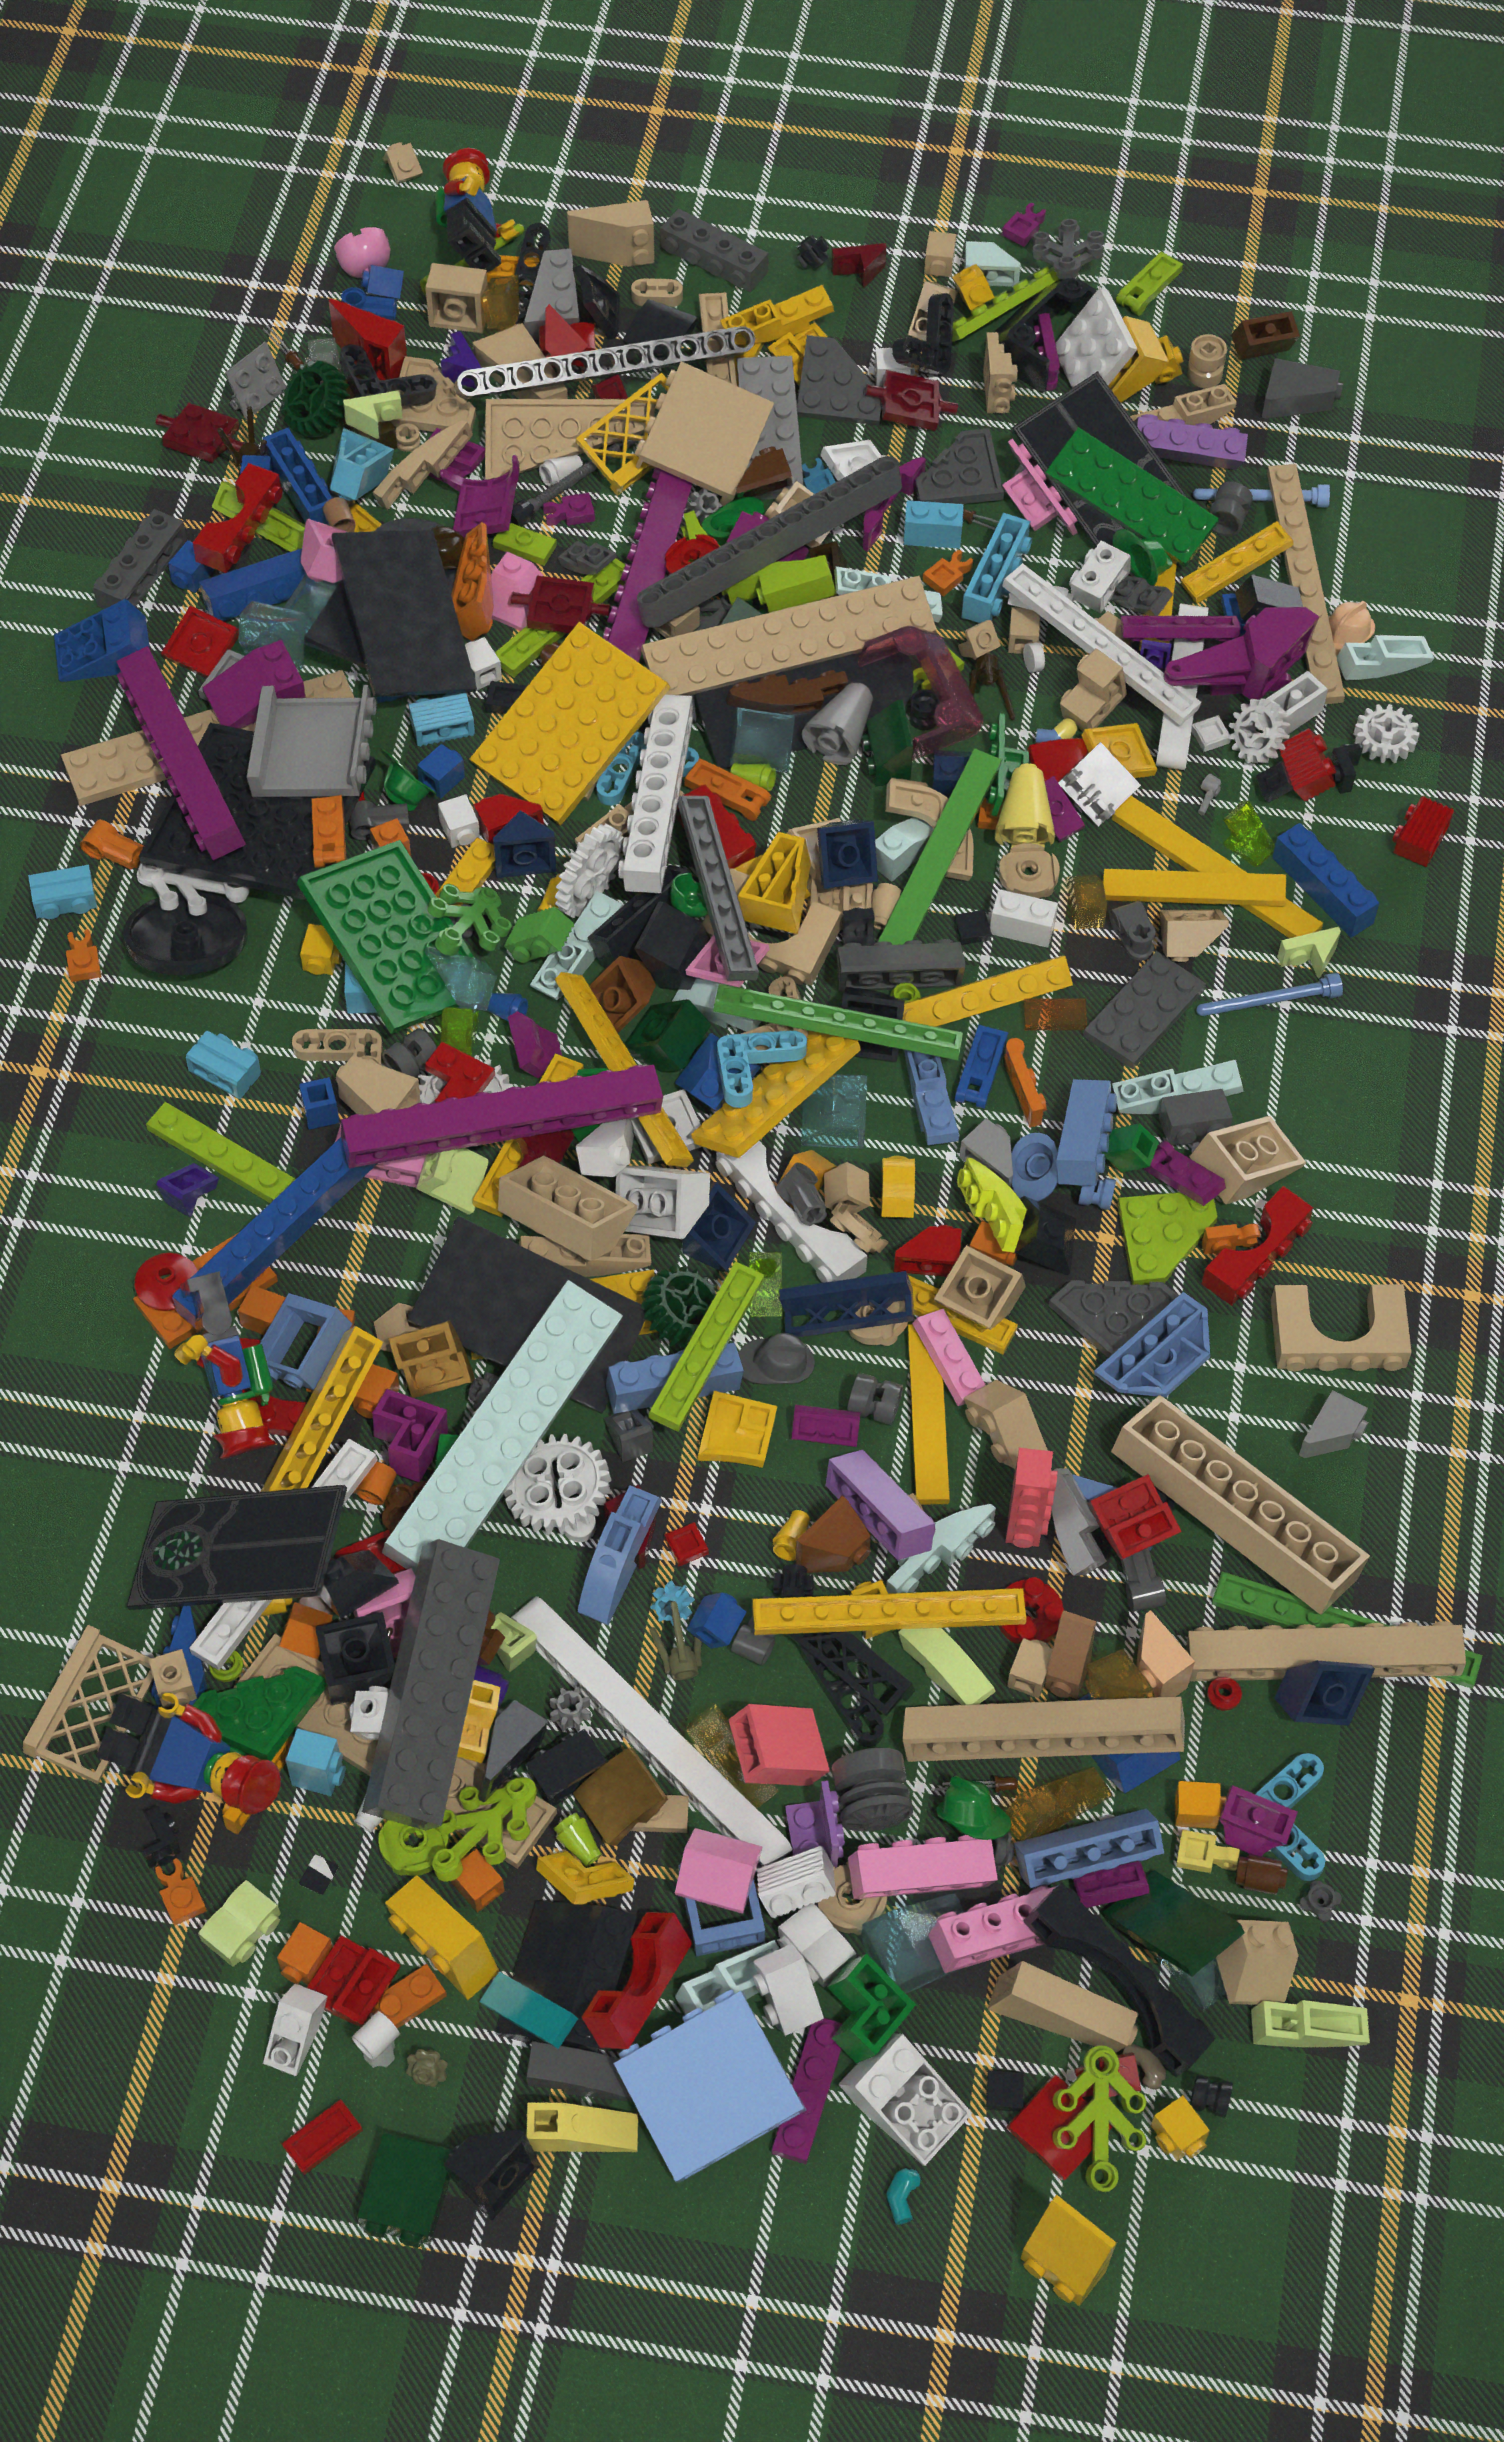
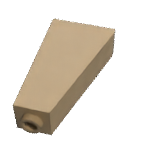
M523 323L473 342V353L482 368L546 358ZM545 365V375L548 378H556L557 373L552 366ZM524 369L517 370V379L522 383H528L530 381L529 373ZM495 373L490 374V376L499 384H503V380L500 375ZM564 384L511 392L518 399H568L567 388Z
M1024 1961L998 1976L988 2006V2010L1092 2046H1107L1114 2050L1115 2053L1131 2045L1138 2030V2027L1134 2025L1137 2012Z

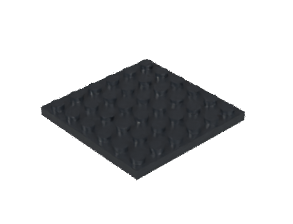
M210 723L198 744V748L246 845L212 860L208 850L202 852L194 838V835L199 832L192 833L185 819V816L190 813L183 814L176 800L181 795L175 796L172 793L139 855L141 864L307 900L297 885L299 877L325 868H315L312 799L330 796L252 797L247 780V772L254 732ZM370 756L369 761H364L366 783L361 784L360 795L342 796L345 827L376 767L374 757Z

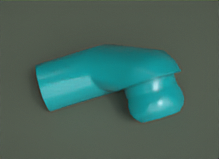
M906 2168L899 2170L886 2192L896 2225L907 2223L913 2219L907 2197L911 2190L920 2185V2175L916 2170Z

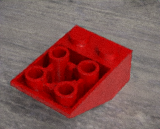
M330 298L329 308L333 340L341 349L349 344L362 347L379 381L399 378L404 358L407 356L404 325Z

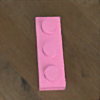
M944 1309L916 1318L913 1326L957 1406L966 1404L964 1397L986 1385Z

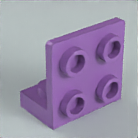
M821 1781L820 1801L785 1806L790 1844L793 1849L792 1856L818 1846H823L833 1867L836 1866L837 1868L838 1858L843 1857L842 1845H845L842 1824H838L837 1812H839L837 1792L830 1791L828 1781Z

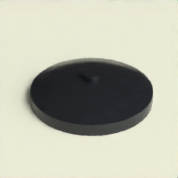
M197 892L199 896L206 899L207 904L206 913L199 916L189 913L188 901L182 893H177L179 905L174 910L162 909L158 897L140 906L127 919L123 932L125 948L133 961L157 973L168 975L204 973L227 964L241 953L248 939L246 917L236 904L214 894Z

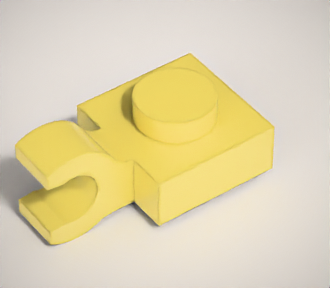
M1182 1830L1176 1867L1211 1873L1212 1864H1216L1223 1869L1236 1871L1240 1849L1216 1846V1835Z

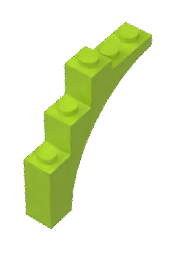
M695 511L683 514L686 525L682 526L681 529L687 541L696 539L695 535L698 534L708 535L699 524ZM825 555L805 560L775 561L722 591V595L728 594L731 605L734 604L737 597L747 599L759 597L761 605L767 604L769 613L837 595Z

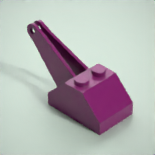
M1306 607L1264 608L1258 616L1252 615L1244 626L1246 633L1243 636L1170 661L1166 666L1163 678L1167 684L1172 686L1241 684L1243 695L1249 699L1260 700L1306 653L1319 616Z

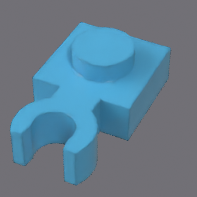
M819 457L816 458L817 466L809 469L806 464H802V470L805 475L803 481L806 488L814 494L835 483L830 469L824 468L823 462Z

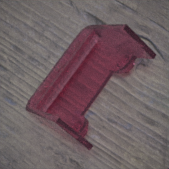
M905 626L864 642L857 662L859 667L898 652L906 655L916 654L927 678L940 699L941 703L934 712V720L938 728L913 739L912 761L933 753L934 750H940L973 737L980 732L984 722L983 714L947 645L938 633L914 626Z

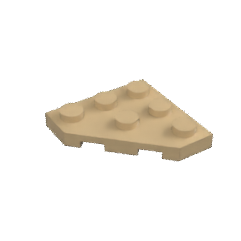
M405 356L399 378L419 374L430 375L437 382L436 396L429 402L402 406L403 418L391 420L393 426L398 427L399 425L410 423L417 426L419 430L434 432L436 428L444 430L464 419L468 422L472 431L476 418L475 407L456 394L453 382L441 374L437 364L431 359Z

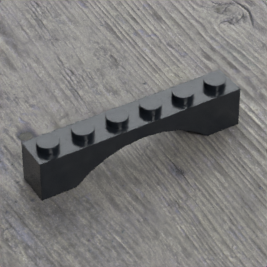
M1060 1883L1048 1893L1023 1920L1048 1947L1063 1949L1085 1957L1100 1966L1119 1983L1129 1995L1140 2014L1147 2033L1150 2052L1175 2077L1191 2068L1215 2040L1208 2032L1207 2026L1201 2020L1194 2018L1183 2006L1180 1998L1174 1993L1169 1992L1157 1980L1155 1973L1136 1959L1128 1945L1118 1940L1106 1928L1104 1921L1099 1916L1092 1914L1081 1903L1079 1896L1063 1883Z

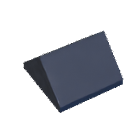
M521 810L493 837L497 878L556 872L554 831Z
M712 1182L710 1185L709 1206L683 1239V1254L719 1271L727 1272L756 1222L718 1182Z

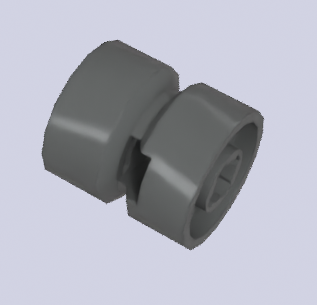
M1226 482L1219 486L1214 497V503L1209 509L1210 513L1219 518V523L1213 530L1215 533L1222 536H1234L1241 531L1253 501L1252 493L1246 486L1237 482Z
M417 1028L403 1038V1044L396 1042L382 1052V1058L387 1068L416 1078L420 1075V1069L426 1071L425 1063L437 1047L425 1031Z
M859 1372L851 1391L847 1411L861 1412L860 1417L863 1418L870 1414L873 1416L874 1421L892 1426L900 1405L903 1385L888 1380L878 1383L876 1377ZM876 1396L882 1399L881 1402H875Z

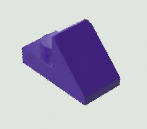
M461 331L450 334L451 346L448 347L450 357L441 360L442 375L445 378L448 377L453 383H455L462 372L482 368ZM462 379L461 385L475 388V383L472 379Z
M193 1163L158 1179L156 1185L166 1204L187 1217H191L198 1197L216 1189L219 1177Z

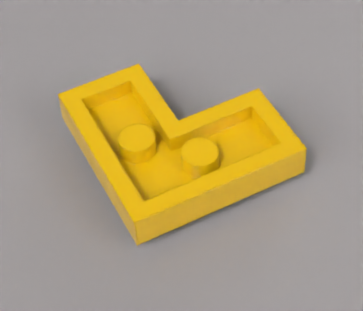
M568 1851L538 1857L536 1870L574 1905L585 1904L588 1901L605 1897H615L617 1894L633 1891L634 1878L617 1862L586 1868Z

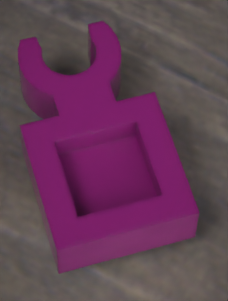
M1028 204L1024 215L1016 212L1002 227V236L1024 247L1033 238V234L1039 231V225L1045 220L1046 210L1042 209L1039 213H1033L1034 204Z
M589 492L561 497V504L555 502L543 504V513L549 514L546 515V524L548 526L557 525L561 520H566L567 526L595 521V513Z

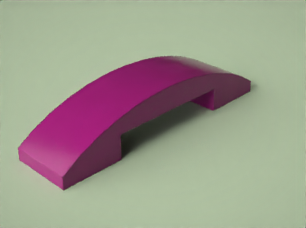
M919 457L900 466L901 490L866 510L863 527V550L868 552L882 534L883 514L899 493L902 492L911 496L916 490V478L922 472L925 473V458Z

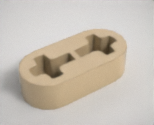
M638 279L632 283L631 298L638 306H643L648 299H651L669 307H675L683 300V287L679 281L673 279Z

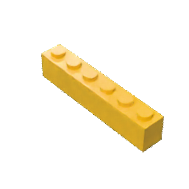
M357 1326L344 1332L261 1492L308 1488L375 1360L383 1341Z

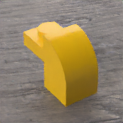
M904 1156L883 1158L881 1170L882 1217L914 1218L915 1159H908Z
M477 1680L473 1681L457 1757L483 1763L487 1751L489 1730L498 1709L501 1687Z

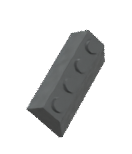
M940 939L935 941V943L922 944V941L911 940L903 945H892L891 942L886 941L877 942L874 946L847 943L843 947H838L837 951L839 992H844L845 987L868 990H893L900 983H911L917 989L961 986L965 971V959L961 942L953 943L950 939Z

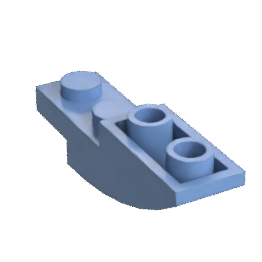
M904 1050L921 1132L925 1134L927 1145L959 1141V1132L946 1090V1077L940 1057Z
M629 1485L617 1512H611L597 1544L581 1593L577 1611L579 1614L609 1625L637 1566L634 1559L662 1502L658 1496Z

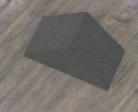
M638 1410L621 1412L604 1418L622 1463L653 1452L651 1424Z

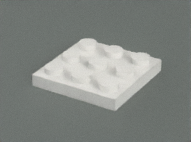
M1099 288L1055 343L1059 362L1072 388L1097 371L1106 384L1109 385L1138 350L1108 289Z

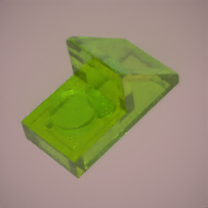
M1241 801L1223 819L1232 833L1223 842V845L1254 867H1259L1274 852L1275 844L1250 801Z
M444 1008L442 1012L440 1043L444 1042L472 1056L479 1024V1012L467 1008Z
M749 1252V1268L764 1274L763 1283L750 1304V1317L782 1316V1304L779 1289H782V1252Z

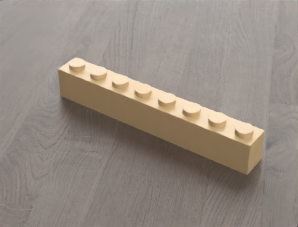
M1447 1621L1436 1622L1431 1626H1418L1415 1622H1405L1398 1626L1384 1627V1624L1370 1623L1364 1627L1335 1624L1330 1628H1316L1314 1625L1305 1624L1296 1627V1629H1282L1278 1625H1269L1262 1629L1248 1630L1245 1626H1234L1228 1630L1199 1627L1194 1631L1188 1632L1186 1642L1187 1653L1195 1661L1189 1681H1213L1219 1677H1228L1233 1680H1279L1284 1678L1288 1669L1316 1660L1372 1665L1375 1668L1372 1677L1462 1675L1466 1665L1462 1625H1453Z
M1181 1697L905 1707L903 1744L908 1762L1184 1752L1185 1718Z

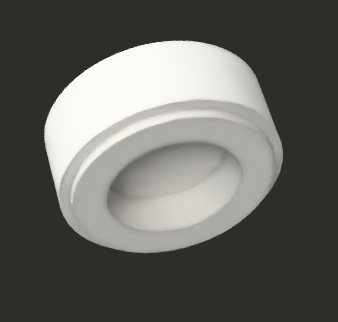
M1038 642L1025 644L1023 657L1027 670L1030 673L1042 671L1045 666V655L1042 646Z
M590 1513L587 1515L588 1525L584 1524L581 1520L578 1521L577 1531H574L570 1525L565 1526V1536L574 1542L589 1540L596 1531L595 1516Z

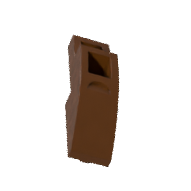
M834 670L824 672L819 675V678L808 680V678L797 679L791 685L788 683L786 674L778 677L776 674H770L762 677L759 682L749 684L747 681L733 685L732 689L729 690L726 701L730 706L761 714L791 715L820 710L824 697L840 693L849 681L845 671L836 673Z

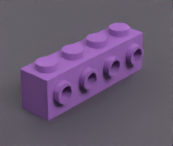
M1150 414L1141 415V417L1134 421L1159 458L1233 470L1238 469L1245 462L1248 434L1240 433V430L1237 428L1228 427L1219 430L1213 429V426L1207 423H1198L1194 426L1185 424V421L1181 419L1158 420L1157 416Z
M864 1450L829 1459L826 1487L838 1499L844 1496L849 1501L865 1527L897 1560L931 1551L936 1523Z

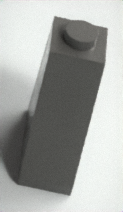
M1275 358L1265 397L1262 418L1269 419L1332 410L1334 399L1340 400L1343 383L1338 382L1340 371Z

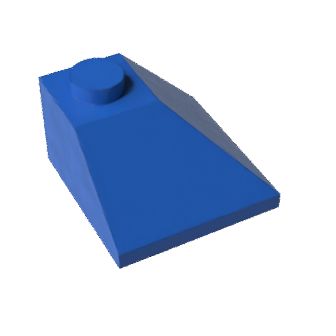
M710 1033L675 1084L717 1112L726 1101L724 1099L717 1061V1041L720 1038ZM729 1049L730 1056H735L733 1050ZM749 1064L752 1078L760 1069V1066L757 1064ZM735 1068L727 1070L729 1073L734 1074L742 1072V1070ZM735 1086L737 1093L740 1091V1086Z

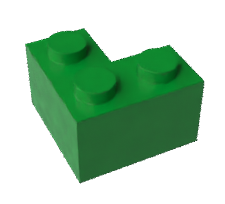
M867 1953L847 1962L827 1987L852 2012L833 2035L832 2039L856 2064L876 2056L916 2006L912 1999Z

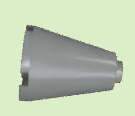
M862 683L848 684L805 724L802 737L810 751L815 753L818 750L824 754L823 760L836 765H847L857 754L873 701L869 688Z

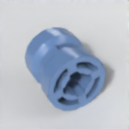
M1110 1178L1098 1179L1096 1186H1082L1078 1204L1086 1206L1096 1204L1100 1209L1110 1211L1116 1180Z

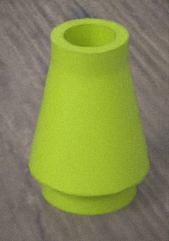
M734 763L731 767L730 773L767 791H771L774 787L776 769L770 767L769 764Z
M573 1813L554 1828L558 1834L556 1839L581 1860L585 1867L591 1865L602 1856L584 1817L580 1818L577 1813Z

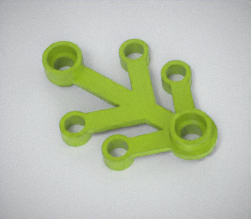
M518 1777L510 1780L504 1788L497 1789L484 1803L479 1800L480 1792L476 1787H466L459 1793L461 1805L468 1811L475 1810L480 1805L498 1804L490 1810L456 1816L453 1811L445 1810L443 1822L450 1821L437 1827L440 1833L450 1834L457 1829L473 1828L451 1849H442L435 1854L432 1867L439 1880L449 1882L457 1879L463 1871L461 1859L487 1833L488 1843L484 1845L482 1850L486 1862L490 1865H497L503 1862L506 1858V1852L503 1847V1818L511 1810L513 1818L507 1824V1830L511 1839L522 1841L529 1836L530 1827L527 1822V1809L533 1805L537 1794V1788L531 1779Z
M1095 2046L1088 2050L1084 2057V2071L1067 2089H1060L1054 2094L1053 2103L1059 2111H1072L1078 2104V2098L1092 2084L1093 2099L1067 2126L1058 2127L1054 2131L1053 2142L1060 2149H1071L1076 2145L1077 2137L1093 2122V2164L1086 2171V2181L1093 2190L1107 2192L1112 2190L1118 2182L1117 2169L1108 2162L1109 2123L1122 2136L1121 2142L1125 2149L1139 2151L1146 2144L1144 2132L1140 2129H1135L1109 2099V2085L1122 2097V2107L1128 2113L1138 2114L1144 2111L1146 2098L1141 2092L1135 2091L1118 2072L1119 2059L1115 2051L1107 2046ZM1099 2057L1105 2063L1102 2071H1099L1095 2065ZM1065 2093L1070 2097V2104L1067 2107H1064L1061 2103V2097ZM1132 2096H1136L1139 2102L1136 2109L1131 2108L1129 2103ZM1064 2131H1067L1070 2136V2140L1066 2145L1060 2139ZM1132 2133L1138 2136V2143L1134 2147L1129 2141ZM1099 2169L1104 2174V2179L1101 2183H1097L1095 2180V2172Z

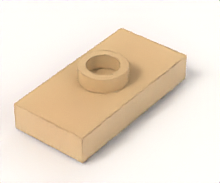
M666 1795L668 1801L647 1823L638 1822L631 1831L687 1833L689 1796Z

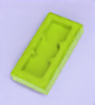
M510 523L508 531L498 532L493 540V548L512 553L545 566L557 546L556 539Z

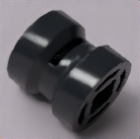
M928 689L918 690L911 697L909 721L918 730H930L938 723L940 699L934 691Z
M1197 2073L1190 2105L1195 2111L1199 2112L1208 2107V2110L1212 2111L1214 2116L1225 2118L1229 2107L1233 2082L1221 2080L1212 2084L1208 2076Z

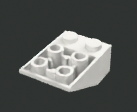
M893 2033L876 2056L859 2062L838 2084L864 2114L923 2166L933 2158L972 2114L903 2034Z

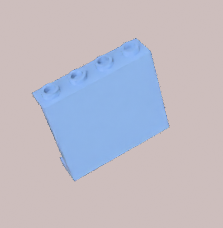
M733 1989L719 1995L714 1999L715 2006L704 2012L701 2007L689 2012L682 2017L683 2024L673 2030L669 2025L661 2028L651 2035L652 2042L641 2048L636 2043L630 2046L629 2049H624L619 2053L621 2059L614 2063L675 2182L680 2183L807 2110L792 2086L742 1991L735 1994Z

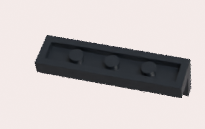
M849 1631L824 1632L826 1635H822V1632L817 1633V1636L802 1637L798 1633L787 1634L886 1717L902 1698L907 1701L915 1692L913 1684ZM818 1642V1649L810 1643ZM822 1642H835L842 1648L843 1657L827 1658L823 1654ZM859 1662L868 1669L869 1678L856 1680L851 1678L848 1672V1663ZM843 1663L844 1671L836 1664ZM885 1683L895 1692L885 1705L874 1696V1684ZM868 1684H869V1690H870V1692H868V1691H867L864 1687H862L861 1685H868Z

